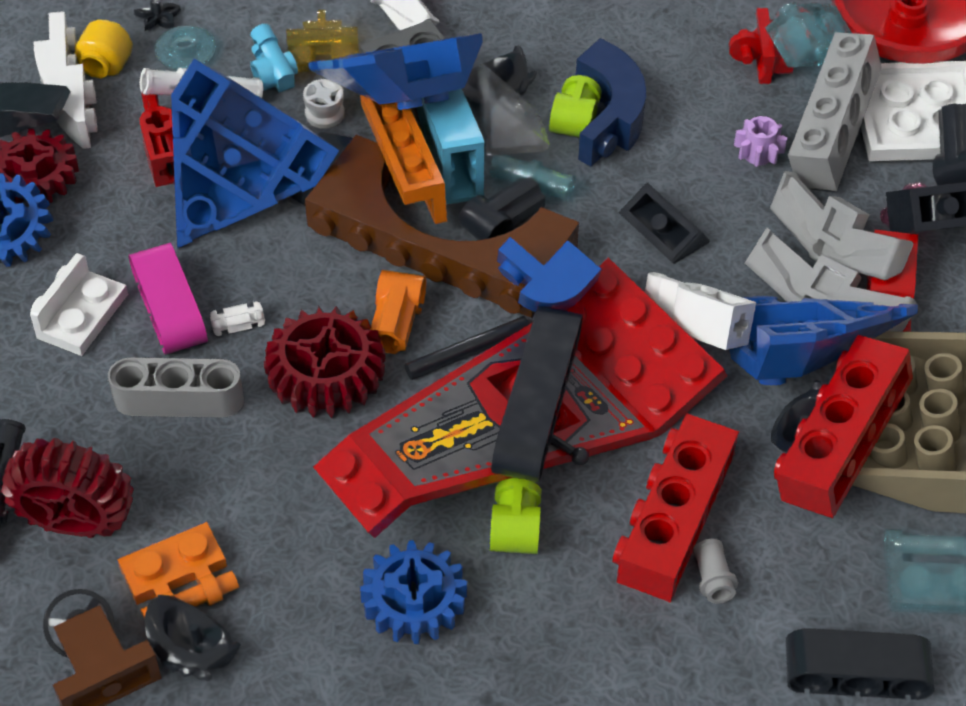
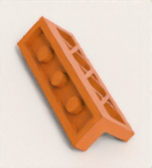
M360 95L361 106L404 205L425 201L435 224L447 222L445 182L411 108L398 110L397 102L378 104Z

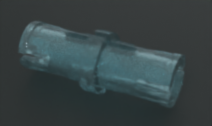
M497 151L491 162V166L496 167L495 169H490L491 177H497L513 183L521 177L526 178L530 176L539 183L543 193L561 198L564 201H568L573 193L575 186L570 184L576 183V177L543 167L541 161L533 159L531 162Z

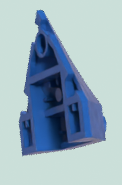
M482 33L348 55L331 60L308 62L310 71L378 104L397 102L398 110L423 106V97L425 104L449 100V91L465 88L483 39Z
M193 58L171 93L177 248L191 243L193 239L211 231L220 230L278 204V201L298 192H304L315 187L339 152V149L296 119Z
M772 296L742 297L756 302L749 343L745 346L729 349L731 359L752 377L759 380L760 384L781 385L786 383V378L802 377L836 361L844 350L848 351L857 335L874 339L918 313V305L899 304L898 306L890 307L874 305V302L804 298L801 301L779 302L777 297Z

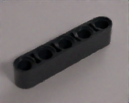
M538 306L495 443L491 465L492 473L539 483L577 351L583 314Z

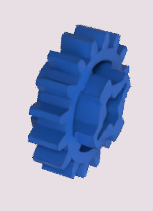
M0 173V259L6 267H10L13 256H18L23 262L28 261L26 253L28 249L31 248L37 252L42 250L37 240L39 237H50L51 233L43 224L52 222L53 216L46 210L50 205L44 194H40V190L34 182L26 185L21 175H16L10 183L4 173ZM14 197L25 200L29 203L30 207H26L23 203L17 204Z
M414 540L408 541L407 550L402 552L394 544L390 545V557L386 559L376 554L373 557L374 569H364L363 571L364 585L360 586L361 603H365L366 619H375L376 631L379 634L389 628L393 629V641L399 642L404 633L411 634L414 644H419L421 633L428 632L429 636L434 640L439 639V626L443 625L452 630L455 627V614H464L467 581L463 580V567L461 564L451 565V553L448 550L438 556L435 555L434 543L431 542L425 546L423 551L416 549ZM411 582L416 583V590H418L416 591V600H412Z

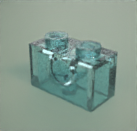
M817 2L809 4L789 3L780 8L775 14L777 18L765 27L788 67L822 66L835 32L852 33L835 4H817Z

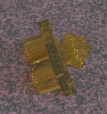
M318 9V21H303V29H286L288 51L292 53L296 61L298 72H312L309 70L308 62L316 61V56L331 55V59L359 54L358 27H342V20H327L326 9Z

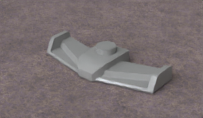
M784 171L770 209L809 252L811 259L817 262L822 254L857 271L859 274L887 280L902 272L913 248L912 241L863 230L869 217L868 213L841 197L829 196L824 206L803 184L797 173Z
M769 228L765 229L745 261V264L787 302L801 301L804 298L874 302V305L890 307L898 306L899 304H917L915 299L908 296L904 298L856 288L862 279L859 273L822 254L812 268L773 234ZM911 317L888 331L903 332Z

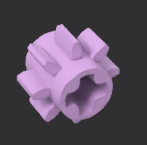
M765 116L744 120L743 130H736L734 146L740 148L739 159H746L756 167L769 162L776 164L778 153L785 152L787 137L781 135L782 125Z

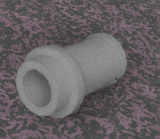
M718 539L700 541L693 548V554L697 560L702 578L699 585L700 592L711 603L727 602L735 596L738 580L735 574L729 570L723 544Z

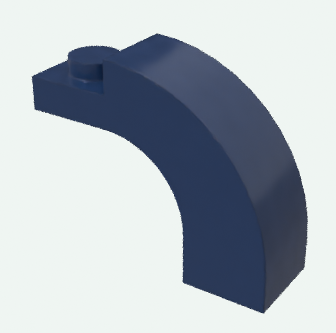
M599 38L576 60V75L587 76L599 84L602 90L600 101L606 107L603 112L580 132L578 160L590 167L602 156L605 158L609 157L617 145L627 151L634 146L642 131L646 101V84L637 64L620 48L602 38Z

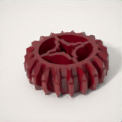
M318 306L315 314L311 315L301 310L297 321L286 317L283 324L284 329H274L272 341L267 342L265 349V374L268 375V384L272 392L277 393L282 404L291 402V406L296 413L304 409L305 406H308V411L313 418L319 409H326V412L332 419L335 408L342 407L343 410L350 414L353 408L352 401L365 406L368 394L377 393L379 381L383 380L385 374V349L381 344L378 330H370L371 325L368 319L358 321L354 310L346 315H341V311L337 306L331 313H325L320 306Z
M37 438L34 443H23L20 450H15L13 457L8 460L2 479L1 492L6 496L5 503L14 508V514L26 517L29 525H38L47 532L52 531L79 537L86 536L88 538H93L96 534L104 537L112 536L114 530H120L123 521H126L133 502L134 488L130 485L131 477L123 473V466L119 463H111L108 454H98L93 451L92 446L88 448L78 446L75 440L69 444L63 443L58 438H53L49 443L44 439Z

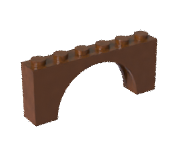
M355 135L305 199L307 226L311 227L319 235H331L348 242L351 247L358 251H370L384 257L394 266H406L423 273L431 281H443L460 288L462 292L470 297L484 298L498 304L509 313H520L530 318L533 317L535 312L518 303L520 291L525 285L523 283H520L518 286L514 285L499 271L498 267L501 264L497 262L498 249L511 237L542 265H545L567 240L578 248L579 222L542 207L520 227L506 234L484 240H447L425 234L413 228L398 217L384 196L392 175L378 143L359 135Z

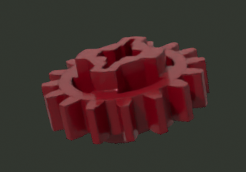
M31 128L28 130L27 136L21 137L20 134L14 132L12 133L13 141L0 140V173H4L10 183L16 175H21L26 185L34 182L39 188L40 194H44L49 203H52V194L58 193L65 196L67 194L65 184L70 185L77 182L75 173L79 172V165L72 143L66 144L64 135L60 134L52 138L49 129H46L41 135H36L34 129ZM14 197L17 204L24 201L21 198Z

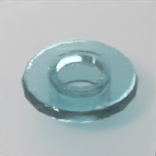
M184 25L164 32L156 40L154 51L156 58L164 66L177 70L179 68H188L193 58L204 64L208 63L214 56L216 42L214 36L207 30L197 26ZM183 43H191V45L185 47L178 46Z

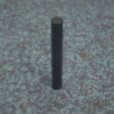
M525 316L519 317L405 363V370L411 380L490 349L529 325V322Z

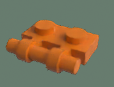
M207 522L117 559L119 568L137 605L156 598L158 595L175 596L194 607L207 602L208 606L222 601V595L239 588L238 581L232 570L217 577L211 574L227 567L225 556ZM192 581H197L198 585L175 595L171 591ZM147 607L140 609L143 618H145Z

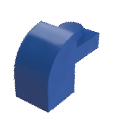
M511 237L498 249L497 262L501 264L498 267L499 271L514 285L518 286L520 283L525 285L520 291L518 303L536 312L538 306L564 311L571 308L598 281L602 270L568 240L545 265H542Z

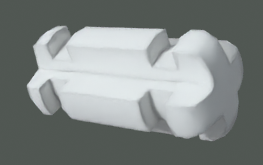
M254 301L252 307H247V303L223 308V313L217 314V310H213L210 313L211 326L216 336H222L221 331L224 330L231 334L252 329L251 324L257 323L258 327H262L265 324L264 312L258 301Z

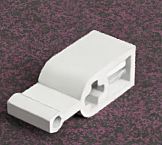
M648 273L645 293L692 338L724 350L748 345L756 302L706 285L684 283L661 273Z

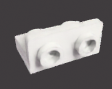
M76 253L67 265L59 269L55 281L44 295L39 296L32 305L30 316L37 339L83 356L127 297V286L90 272L86 257Z

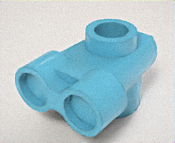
M269 24L256 26L250 34L255 43L252 46V52L256 60L250 62L253 76L262 80L263 91L276 87L280 93L295 86L294 74L298 73V67L290 51L282 52L277 43L278 39Z

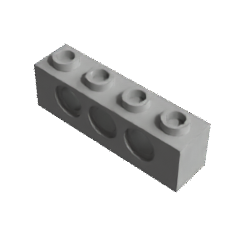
M835 32L788 153L792 171L798 174L807 188L837 191L882 69L874 35Z

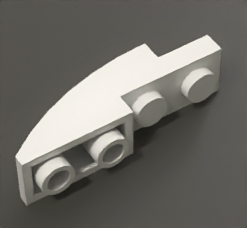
M65 12L49 13V40L33 42L41 84L67 86L71 91L57 122L81 148H91L90 133L98 132L95 108H89V104H96L94 81L86 80L83 64H78L76 54H71V51H75L77 43L75 27H68Z

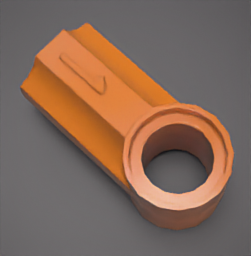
M388 270L381 271L376 290V310L370 330H378L385 353L396 354L400 351H406L415 314L420 315L422 308H419V303L424 304L427 284L426 276Z

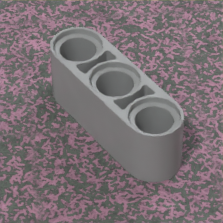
M124 358L115 362L108 372V381L114 405L124 415L229 417L238 413L244 404L240 369L229 360Z

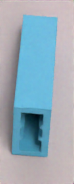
M462 89L449 91V100L425 104L423 97V106L416 107L425 141L445 182L446 204L469 201L477 195L484 196V140Z

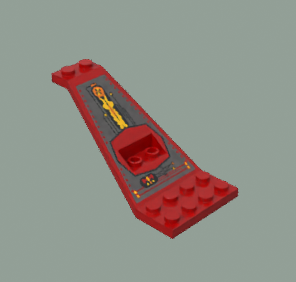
M609 257L599 266L602 270L598 281L577 304L565 310L583 314V322L577 351L559 411L560 417L556 422L553 434L575 448H585L589 452V456L651 440L662 435L727 377L725 369ZM532 323L352 432L313 466L371 536L376 538L412 505L513 478L492 473L491 465L497 436ZM550 444L544 469L571 462V456Z

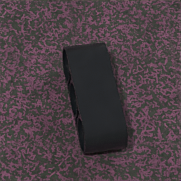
M805 628L795 630L786 637L787 685L796 693H805V689H809L812 694L855 696V692H860L861 697L906 699L905 695H910V700H921L935 692L931 642L920 635Z

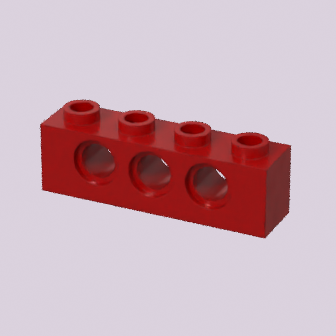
M857 335L848 351L844 350L837 361L835 374L829 384L821 386L817 394L816 406L808 418H803L800 421L796 430L795 441L789 451L782 453L776 462L774 478L778 483L781 501L834 518L913 380L910 349Z
M686 413L679 430L675 428L670 429L663 447V454L667 456L663 465L659 463L654 464L647 481L646 489L651 491L646 501L639 498L633 509L629 525L634 528L629 538L623 535L620 537L615 548L612 563L618 564L617 583L671 603L693 553V548L697 544L733 461L739 431ZM670 503H673V504H678V505H680V506H671V505H669V504H670ZM651 540H660L664 543L657 544L651 542Z

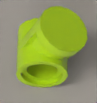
M575 75L566 79L561 93L557 92L554 98L549 123L550 132L580 137V132L597 116L602 90L595 80L582 75Z
M509 478L500 481L495 486V501L497 504H493L490 551L538 554L541 507H538V505L541 503L542 489L538 484L529 480Z

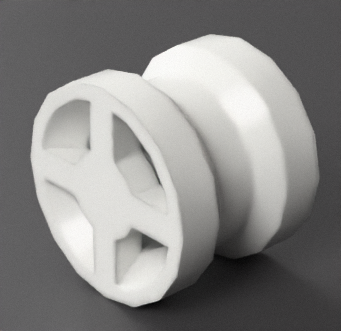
M319 79L305 87L303 99L306 106L305 117L307 122L314 127L325 129L340 124L345 115V108L343 106L344 93L341 85L329 79Z

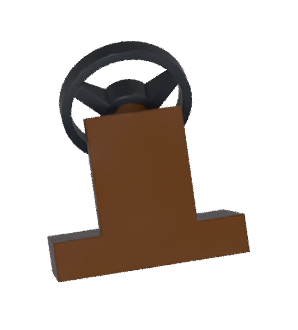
M72 589L61 593L52 600L43 617L45 639L54 651L69 659L76 673L53 684L60 706H106L162 679L156 655L148 640L123 650L113 631L114 616L111 607L102 596L86 589ZM85 594L93 597L84 610H72L66 615L65 619L50 618L54 607L68 596ZM99 603H101L107 613V617L103 612L101 606H98ZM49 626H54L55 633L64 651L52 640Z

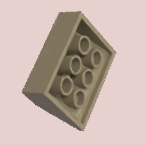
M886 331L874 339L910 349L913 380L859 472L853 486L933 512L966 513V333Z

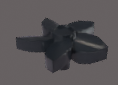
M151 0L150 8L135 9L134 15L145 18V31L154 27L157 23L163 28H174L173 17L180 12L181 7L174 3H165L163 5L160 0Z

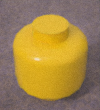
M95 20L90 22L75 45L74 54L77 56L78 64H83L84 72L87 75L95 78H104L107 75H117L123 69L132 52L133 43L129 34L120 24L109 20Z

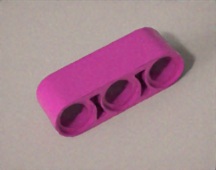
M167 243L129 254L128 257L136 283H139L138 289L148 314L151 313L150 320L160 345L164 347L162 348L164 355L208 342L202 316L172 244Z

